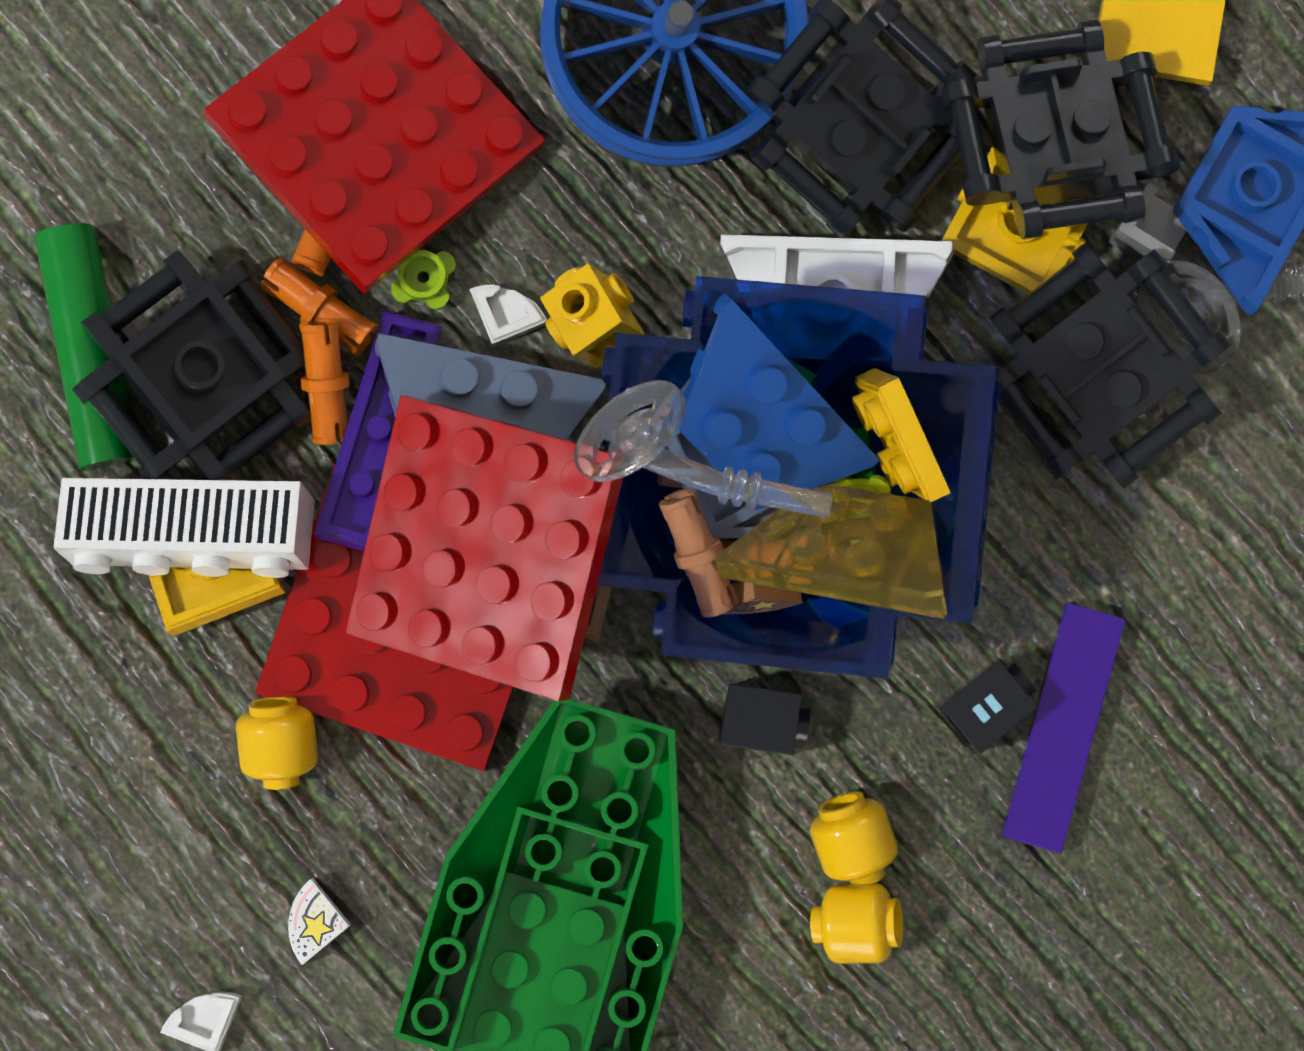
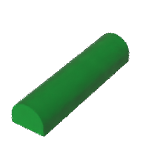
M74 223L41 230L34 235L79 470L88 471L136 461L90 402L84 405L72 391L82 379L109 360L90 340L80 325V322L96 311L101 315L111 307L97 229L92 224ZM121 376L109 388L133 417L127 383Z

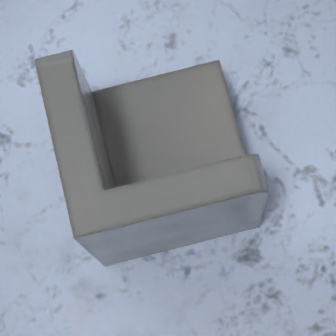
M1149 180L1142 188L1146 208L1145 219L1132 223H1123L1121 220L1108 243L1137 261L1156 249L1166 262L1162 267L1165 268L1176 252L1174 250L1187 230L1172 211L1174 207L1155 196L1160 186Z

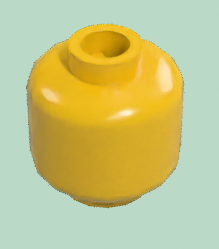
M292 696L265 697L250 702L248 704L249 711L243 713L235 724L239 763L242 773L250 778L263 780V787L270 790L287 789L300 783L299 776L312 770L318 762L315 722L312 712L308 708L298 706L297 699Z
M855 791L837 795L823 802L818 807L819 815L810 825V836L823 872L833 880L850 881V884H872L881 880L886 874L884 868L891 864L898 853V844L883 804L875 799L865 798L862 792Z
M877 883L832 885L825 892L821 906L812 907L810 916L812 940L814 943H823L828 958L837 964L883 963L890 956L892 949L900 947L902 944L903 914L900 900L898 898H891L887 889Z

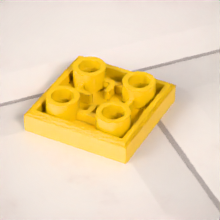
M1102 0L1098 20L1103 29L1104 51L1107 62L1120 60L1136 52H1151L1157 68L1155 77L1209 86L1213 81L1225 0Z
M876 368L856 376V381L854 382L860 394L851 398L852 404L866 431L873 429L877 436L880 437L885 450L878 452L876 455L880 460L879 464L891 486L893 487L898 484L904 494L912 492L929 502H933L951 493L900 379Z

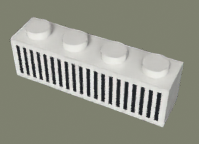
M62 478L54 549L73 565L74 570L88 574L109 573L110 566H132L133 571L141 574L166 575L169 573L170 567L192 568V571L196 574L218 577L228 575L229 568L252 569V573L263 577L281 578L289 575V569H309L315 499L300 481Z

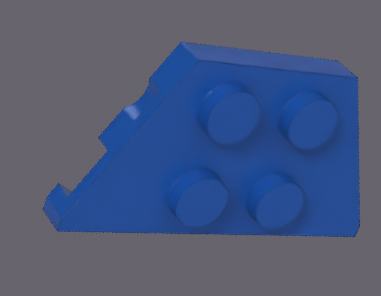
M1233 105L1226 114L1172 211L1244 312L1251 316L1260 308L1304 228V112L1283 110L1279 113H1269L1262 108Z
M723 294L717 300L713 312L718 316L705 349L699 347L690 368L691 379L689 386L680 394L670 422L755 510L874 467L880 461L877 456L731 298Z

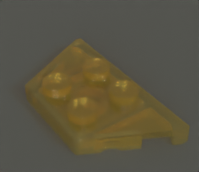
M826 484L797 495L720 552L715 560L720 578L942 619L947 614L935 518L932 504L928 500Z

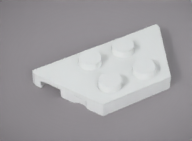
M721 235L720 241L757 327L790 360L825 361L826 358H837L829 357L830 353L858 329L884 340L899 350L951 260L954 251L952 241ZM897 353L877 355L859 362L892 363Z

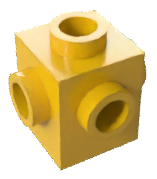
M587 263L583 267H576L563 273L555 281L554 288L540 297L550 315V318L545 321V325L556 343L564 350L569 349L574 357L596 369L645 335L628 307L634 303L633 295L623 280L614 272L608 276Z

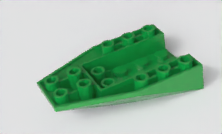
M572 699L552 701L444 858L392 1037L438 1051H455V1049L460 1051L648 1050L683 928L675 729Z

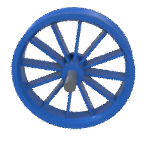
M544 0L540 27L541 54L547 78L558 102L577 127L593 141L621 157L653 166H690L723 157L753 139L772 120L759 106L757 107L699 48V45L774 65L782 54L701 32V29L781 9L784 23V53L808 24L805 0H767L699 18L698 12L710 0H698L693 6L685 0H659L660 7L652 0H634L648 14V17L587 0ZM561 8L640 28L642 31L637 35L563 54L560 35ZM643 45L646 52L592 106L576 86L567 65ZM692 58L749 116L734 127L720 134L707 137L687 61ZM653 59L661 65L643 134L640 137L616 126L603 117L599 111ZM677 65L697 140L689 142H663L649 139L667 67ZM800 72L782 92L785 100L791 94Z

